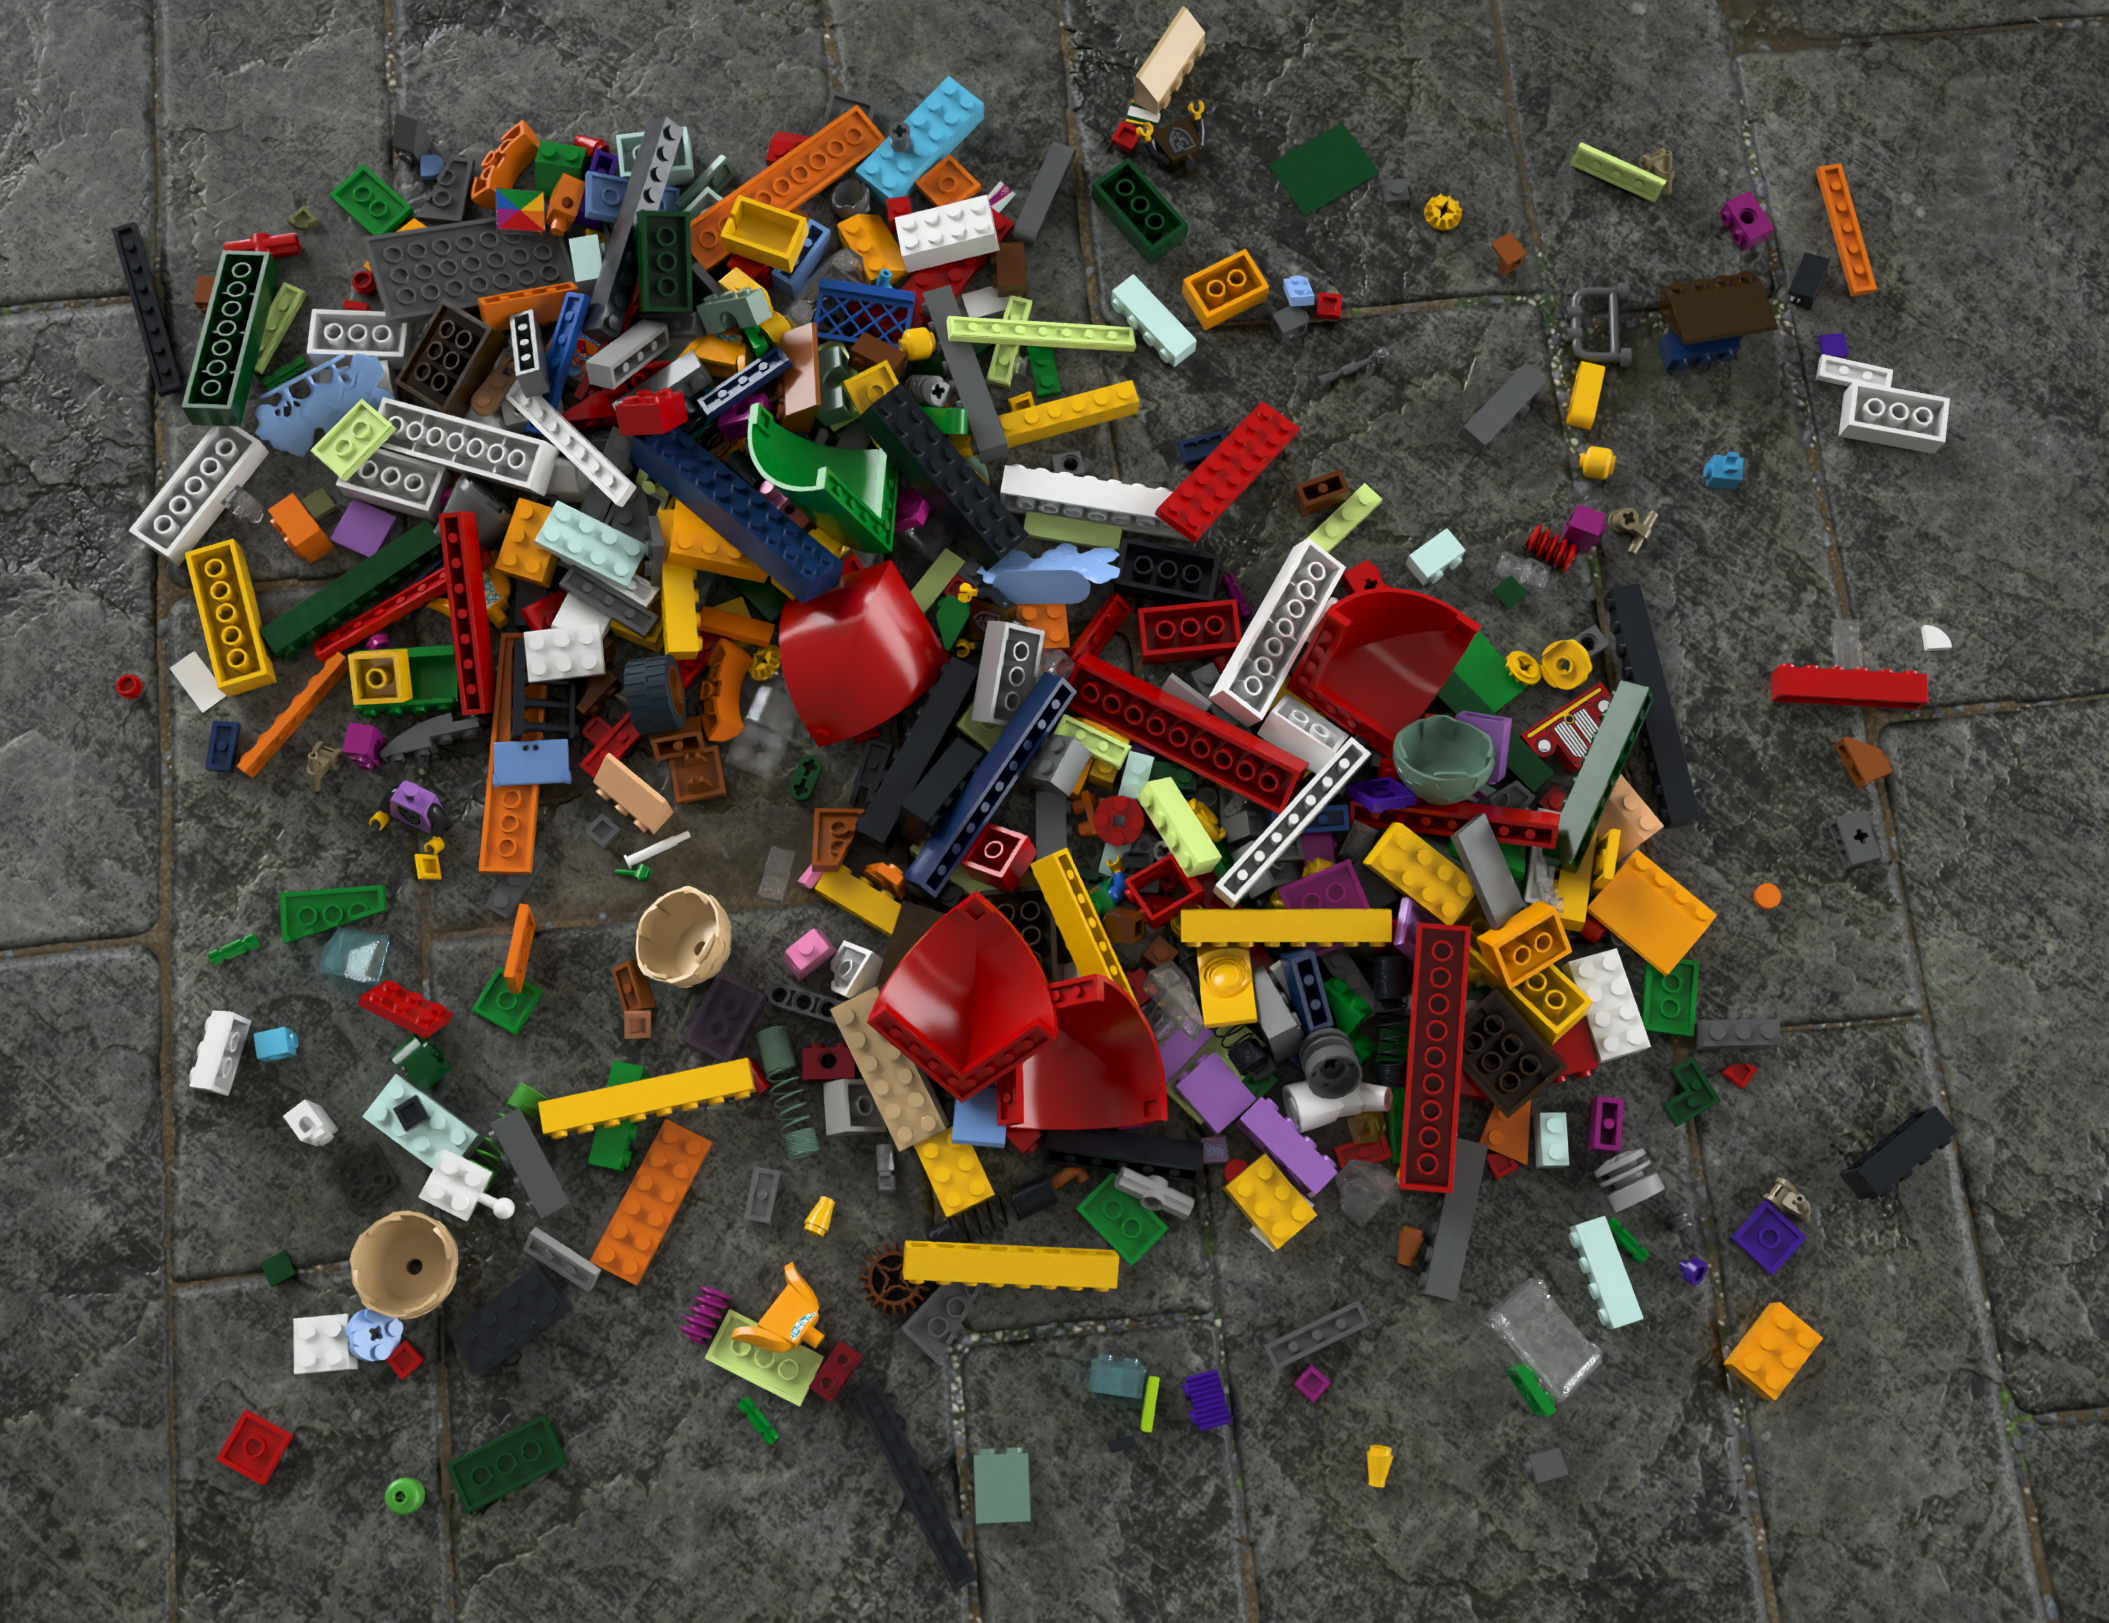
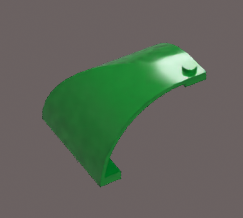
M760 403L752 404L748 418V448L751 459L759 473L832 539L851 549L868 554L892 553L899 469L880 447L879 449L853 450L826 446L806 440L776 424L773 421V415Z

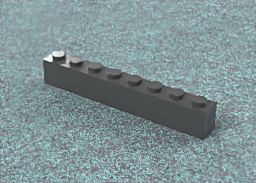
M948 285L923 292L924 303H920L924 318L929 317L930 322L927 325L929 332H932L937 340L936 353L938 356L942 355L944 361L941 362L944 375H949L951 381H948L951 387V395L957 396L958 401H955L956 408H967L968 434L966 436H971L972 441L969 444L973 456H978L980 464L1008 456V444L971 342L949 341L946 323L948 316L962 317L951 286Z

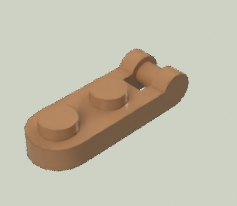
M507 354L504 355L496 369L472 396L471 406L477 415L481 417L492 415L506 399V394L517 380L514 359ZM508 370L513 372L511 377L505 375Z

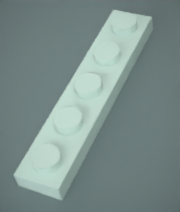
M1129 751L1118 795L1131 797L1142 807L1137 796L1149 780L1154 761L1153 756ZM1115 814L1113 816L1115 819L1113 825L1124 827L1126 817ZM1106 843L1098 872L1112 877L1114 873L1106 865V861L1110 859L1112 863H1115L1117 860L1116 855H1119L1122 859L1125 852H1130L1132 843L1117 847Z

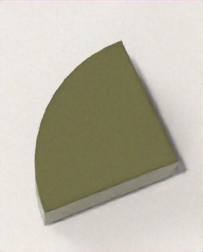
M305 205L286 219L289 225L299 230H311L321 225L320 221Z

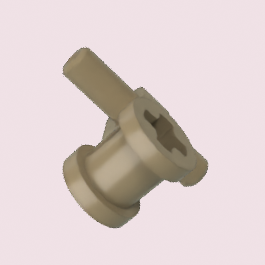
M1660 148L1654 154L1640 156V169L1651 174L1654 173L1656 176L1667 180L1662 193L1669 195L1672 192V179L1674 178L1672 152L1665 148Z
M1624 508L1613 511L1609 515L1608 525L1615 532L1626 530L1635 536L1627 552L1630 555H1636L1643 541H1647L1652 532L1650 529L1658 514L1655 511H1649L1644 522L1640 523L1639 514L1635 509Z
M318 741L313 747L312 752L308 754L309 765L306 771L307 778L310 780V788L313 792L321 790L320 779L329 769L337 771L341 767L345 758L341 748L333 749L328 747L325 742Z
M1778 1177L1774 1181L1775 1186L1769 1194L1765 1193L1762 1200H1768L1780 1213L1786 1209L1798 1216L1802 1223H1809L1811 1220L1809 1202L1806 1201L1804 1195H1796L1798 1191L1790 1182Z

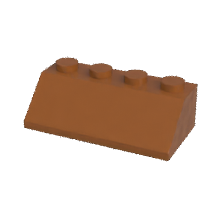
M814 322L782 333L779 343L776 342L774 347L778 345L793 365L775 377L778 378L775 396L779 398L776 417L780 419V426L785 430L810 432L821 407L817 323Z

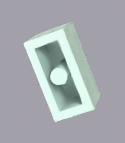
M1446 528L1410 554L1405 565L1423 586L1430 581L1433 584L1444 575L1443 572L1446 569L1450 568L1453 570L1463 561L1461 558L1465 549Z
M1538 1113L1534 1115L1536 1168H1564L1569 1166L1566 1113Z

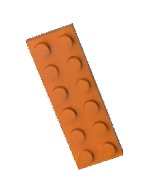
M665 1119L590 1262L638 1286L713 1142Z

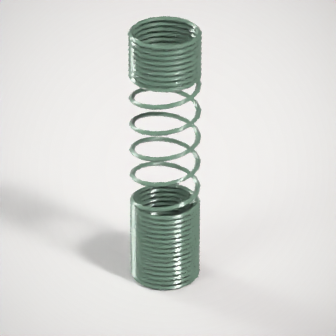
M781 1025L757 1032L755 1039L758 1044L765 1074L768 1075L766 1080L769 1082H781L772 1087L770 1093L773 1095H784L777 1099L773 1106L788 1108L781 1112L777 1119L780 1121H792L783 1126L780 1131L786 1134L782 1139L785 1144L786 1154H788L787 1157L789 1160H794L819 1152L820 1146H818L815 1128H805L790 1132L783 1131L786 1127L809 1118L811 1115L786 1119L779 1118L784 1113L808 1103L776 1105L780 1100L804 1090L799 1089L781 1093L772 1092L780 1085L800 1078V1076L779 1080L769 1079L773 1074L781 1073L797 1066L790 1037L786 1029L787 1026Z

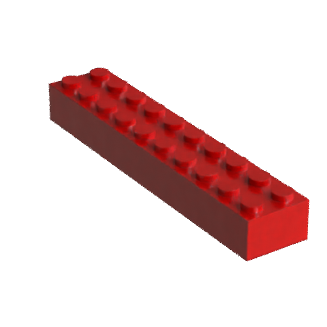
M1089 653L1076 660L1068 683L1077 693L1067 708L1278 814H1281L1295 799L1309 762Z
M1417 922L1399 1189L1453 1194L1471 926Z

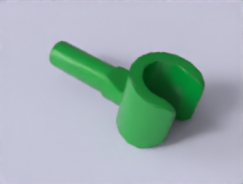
M639 864L636 871L615 869V875L631 876L642 882L648 881L652 874V870L643 864Z

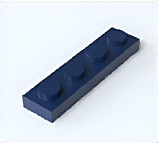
M777 345L697 401L712 421L793 365Z

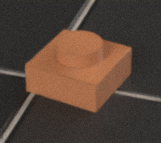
M650 1010L624 1011L625 1039L651 1038Z

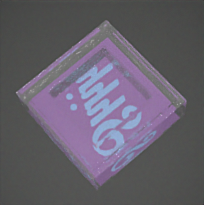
M1226 1135L1200 1138V1143H1204L1203 1165L1230 1161Z

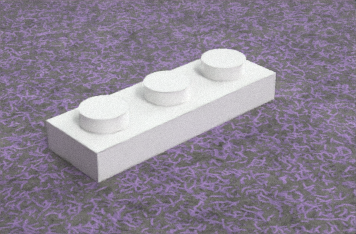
M1822 354L1819 358L1816 380L1847 387L1853 381L1891 387L1893 370Z

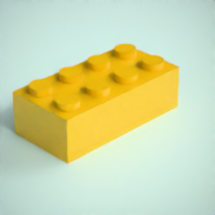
M1392 822L1362 862L1406 898L1410 897L1439 924L1453 925L1476 894L1466 873L1402 823Z

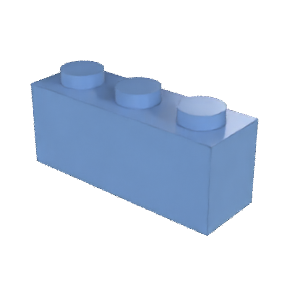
M811 218L807 222L809 234L792 272L788 273L774 268L771 272L773 286L792 298L795 297L832 245L831 231Z

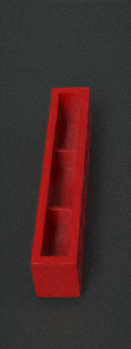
M1781 664L1771 673V702L1919 710L1929 703L1927 674H1918V671L1915 670L1898 673L1893 672L1892 669L1869 671L1868 668H1855L1853 670H1844L1841 666L1823 669L1817 665L1794 667V664Z

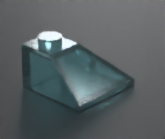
M339 927L324 948L318 972L329 978L377 986L390 936Z

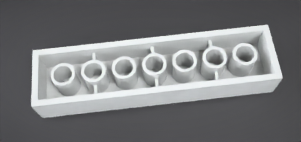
M382 398L378 413L397 430L379 449L545 497L560 452L558 448L536 438L393 399Z
M1019 464L1005 465L1000 490V501L1009 512L1026 515V512L1030 511L1123 527L1122 530L1190 541L1155 515L1157 508L1173 493L1167 488L1159 487L1152 489L1146 488L1142 484H1122L1118 480L1102 481L1093 476L1077 477L1068 472H1060L1058 474L1049 472L1044 468L1033 470Z
M1310 538L1294 546L1211 692L1209 699L1246 727L1261 721L1346 567Z

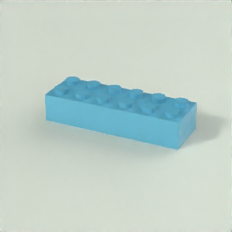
M948 76L903 121L910 127L911 147L904 153H897L891 148V137L889 136L855 170L856 180L860 184L865 183L867 188H869L870 196L885 208H887L886 199L909 196L916 189L915 181L950 154L984 119V103Z

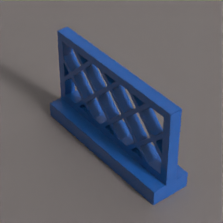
M820 277L818 285L819 294L814 323H817V339L855 344L859 336H862L864 332L876 326L881 333L878 339H885L888 344L899 349V345L891 343L888 336L898 329L903 335L904 330L901 327L904 325L905 330L911 329L917 300L915 292ZM824 297L834 298L838 305L827 312L823 307ZM851 301L858 302L862 309L851 316L844 306ZM874 305H880L886 311L877 319H874L868 311ZM899 308L908 310L907 318L900 323L892 315ZM842 309L848 319L837 326L830 316ZM865 312L872 322L863 329H860L854 320ZM889 316L896 326L884 333L878 323ZM828 318L834 329L828 333L818 332L819 324ZM852 322L858 332L851 337L844 336L840 329Z

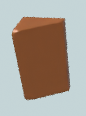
M628 960L611 969L624 1011L650 1010L656 1007L648 977L644 976L640 970L637 960Z

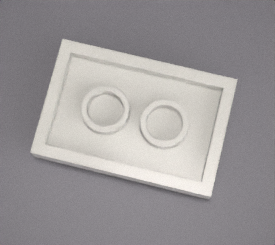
M600 624L524 632L528 681L530 683L606 675Z

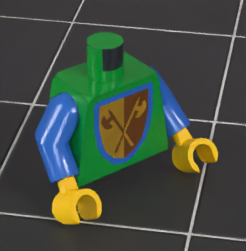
M1116 855L1117 860L1115 863H1112L1110 859L1106 861V865L1114 873L1112 878L1086 889L1099 918L1105 916V913L1119 907L1125 900L1123 891L1127 890L1123 872L1126 867H1122V859L1119 855Z

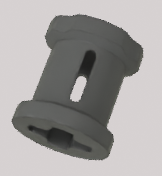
M900 121L893 123L889 128L891 148L897 153H904L911 147L910 127Z

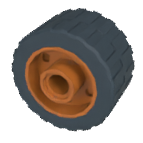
M666 654L629 660L625 665L624 686L629 715L636 731L640 735H648L683 729L687 713L686 698L680 670L674 657Z

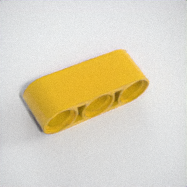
M1584 361L1580 362L1566 425L1591 430L1597 410L1605 366Z

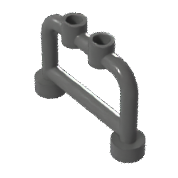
M1618 283L1617 288H1581L1572 296L1571 306H1566L1565 320L1571 321V328L1566 329L1565 339L1566 342H1572L1573 353L1580 360L1586 362H1618L1619 367H1630L1632 360L1631 348H1620L1618 302H1628L1629 283ZM1584 297L1609 298L1610 353L1586 352L1582 348V307L1580 306V301Z

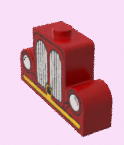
M1600 682L1522 733L1519 737L1543 762H1546L1554 753L1569 774L1573 775L1582 768L1583 756L1589 752L1592 746V736L1601 726V717L1604 710L1609 708L1611 694Z

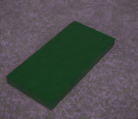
M547 1413L445 1464L466 1514H469L568 1464V1461Z

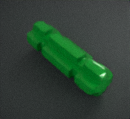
M299 356L292 360L294 363H287L273 372L274 375L270 376L269 374L262 378V383L266 389L271 390L277 387V384H283L297 376V372L300 371L302 373L307 370L308 364L303 357Z
M251 933L244 936L243 940L237 939L222 946L220 950H212L208 953L209 961L213 965L223 963L224 959L230 960L247 952L249 948L250 950L257 948L260 945L256 934Z
M1615 1218L1607 1221L1611 1233L1614 1235L1613 1238L1627 1253H1632L1631 1257L1637 1263L1644 1262L1648 1258L1649 1252L1643 1246L1640 1247V1243L1625 1228H1621V1224Z
M749 1397L744 1398L738 1403L737 1408L742 1414H746L745 1418L755 1431L763 1436V1441L768 1446L772 1445L779 1438V1434L774 1428L771 1429L769 1427L771 1424L758 1408H754L755 1404Z

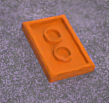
M519 904L503 976L510 993L520 995L536 926L531 909L526 904Z

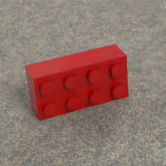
M1237 599L1139 608L1137 612L1142 665L1217 658L1227 654L1232 656L1242 639Z

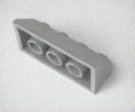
M988 620L971 720L1001 726L1009 724L1036 685L1045 631L1009 622Z

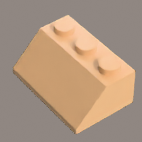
M608 753L605 756L593 781L598 788L596 793L605 801L613 800L617 804L615 809L623 816L631 815L635 819L633 823L645 833L649 830L654 835L674 813L665 798L613 755Z
M1621 774L1596 828L1599 840L1611 829L1621 830L1617 862L1664 827Z

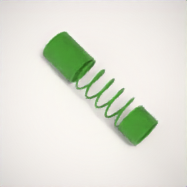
M519 1082L520 1084L513 1091L514 1093H512L511 1098L507 1100L506 1104L510 1109L515 1110L512 1107L514 1106L535 1119L540 1112L538 1102L547 1101L548 1098L526 1084ZM500 1113V1114H498V1115H499V1117H502V1116H504L505 1114ZM525 1118V1120L527 1121V1123H528V1125H529V1127H530V1126H531V1123ZM483 1137V1140L488 1145H490L500 1155L503 1154L499 1149H497L493 1144L490 1143L492 1142L490 1138ZM475 1149L476 1153L497 1170L489 1169L469 1158V1161L493 1172L484 1190V1193H487L490 1186H492L491 1184L495 1181L494 1179L498 1177L497 1174L500 1173V1170L483 1154L502 1161V1159L483 1150Z

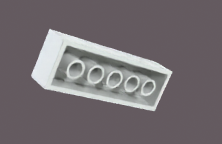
M212 426L129 529V532L141 543L179 567L186 558L185 553L195 547L269 454V451L258 439L237 426Z

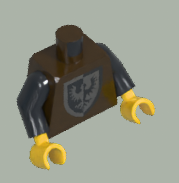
M1198 101V112L1194 111L1193 103L1189 104L1188 110L1194 115L1193 119L1191 116H1188L1154 132L1152 124L1146 122L1144 123L1147 129L1146 134L1141 127H1137L1136 133L1139 137L1144 138V146L1152 161L1167 167L1170 172L1183 168L1187 176H1193L1199 171L1196 162L1201 159V152L1205 149L1206 142L1204 117H1201V113L1204 111V103L1202 101Z
M963 583L960 586V592H966V594L959 593L958 600L962 603L970 601L968 639H971L972 642L969 643L966 639H959L956 642V647L964 646L966 648L965 650L957 651L958 657H966L969 654V650L974 649L975 652L983 650L988 620L1027 626L1026 621L1016 618V603L1008 600L998 588L976 587L972 589V586L968 583Z

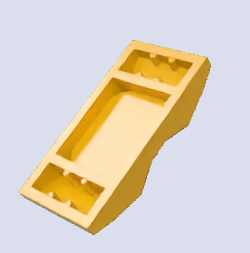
M1202 942V947H1197V960L1205 1029L1257 1022L1249 947H1239L1238 942H1228V947H1213L1212 942Z

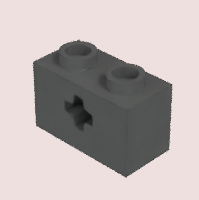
M1865 810L1837 816L1827 823L1844 870L1870 864L1881 858V847L1874 838L1872 821L1866 815Z

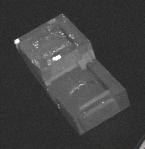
M1831 620L1835 666L1862 668V643H1859V620Z

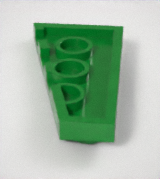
M385 885L280 892L282 944L387 911Z

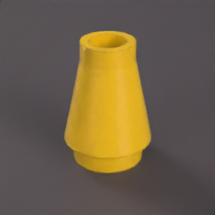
M821 1196L819 1202L804 1221L806 1224L804 1231L813 1236L823 1238L824 1234L829 1231L835 1201Z
M1370 1445V1450L1367 1451L1368 1484L1370 1486L1385 1487V1480L1393 1459L1390 1447Z

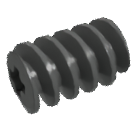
M911 375L905 380L903 385L919 406L942 407L947 404L951 397V387L939 376Z

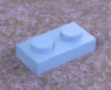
M1296 275L1290 277V279H1283V288L1290 307L1314 305V294L1307 277L1304 278L1303 276Z

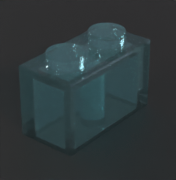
M1098 1354L1097 1359L1092 1358L1087 1391L1142 1399L1146 1366L1140 1365L1139 1359L1124 1358V1363L1113 1361L1114 1356Z

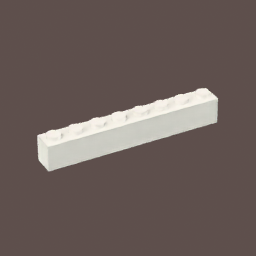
M1351 737L1215 885L1213 892L1228 906L1233 908L1366 763L1371 753Z

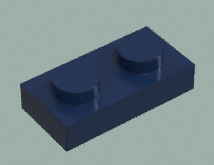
M213 721L205 765L207 771L234 772L241 724L238 722Z

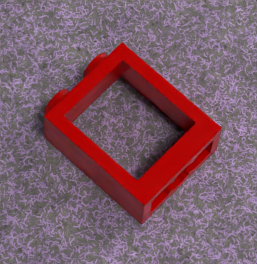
M1172 853L1124 880L1127 890L1123 892L1130 905L1135 904L1138 911L1145 912L1144 925L1148 923L1152 931L1179 916L1181 909H1191L1205 900V891L1195 876L1187 878ZM1173 871L1189 895L1153 915L1137 891Z

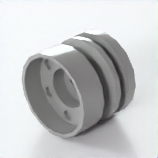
M1644 1148L1627 1150L1605 1161L1604 1164L1594 1171L1596 1178L1607 1173L1610 1177L1600 1183L1601 1187L1614 1184L1616 1188L1607 1196L1614 1212L1628 1208L1665 1189L1657 1172L1644 1175L1642 1170L1651 1164L1650 1159L1638 1164L1636 1159L1646 1154Z

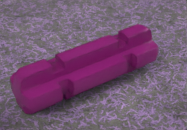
M1230 573L1223 576L1221 582L1224 588L1227 589L1230 600L1237 599L1239 618L1244 620L1250 617L1252 610L1249 604L1246 603L1247 600L1239 584H1236L1237 580L1234 574Z

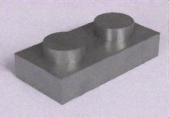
M754 1166L744 1219L771 1224L781 1171Z

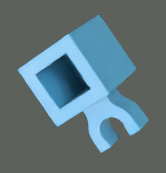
M1728 452L1726 456L1714 455L1709 463L1705 464L1703 476L1707 478L1706 487L1733 490L1738 487L1743 478V458H1739V453Z

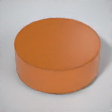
M1765 883L1755 889L1753 900L1759 908L1769 910L1779 904L1781 893L1775 885Z

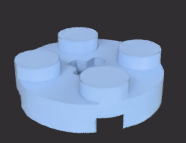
M368 1308L361 1310L351 1318L346 1329V1337L349 1336V1349L355 1357L366 1362L385 1360L398 1348L403 1332V1324L398 1318H391L370 1311ZM377 1328L379 1337L372 1341L370 1339L372 1335L369 1333V1330Z

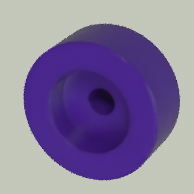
M1694 1257L1689 1262L1682 1260L1678 1268L1684 1271L1683 1280L1697 1286L1706 1275L1707 1263Z

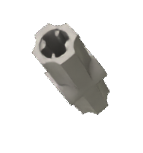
M1123 1166L1119 1170L1114 1182L1115 1189L1140 1199L1141 1205L1147 1210L1158 1211L1162 1209L1186 1220L1194 1206L1195 1200L1192 1197L1168 1187L1166 1179L1160 1176L1151 1175L1146 1177Z

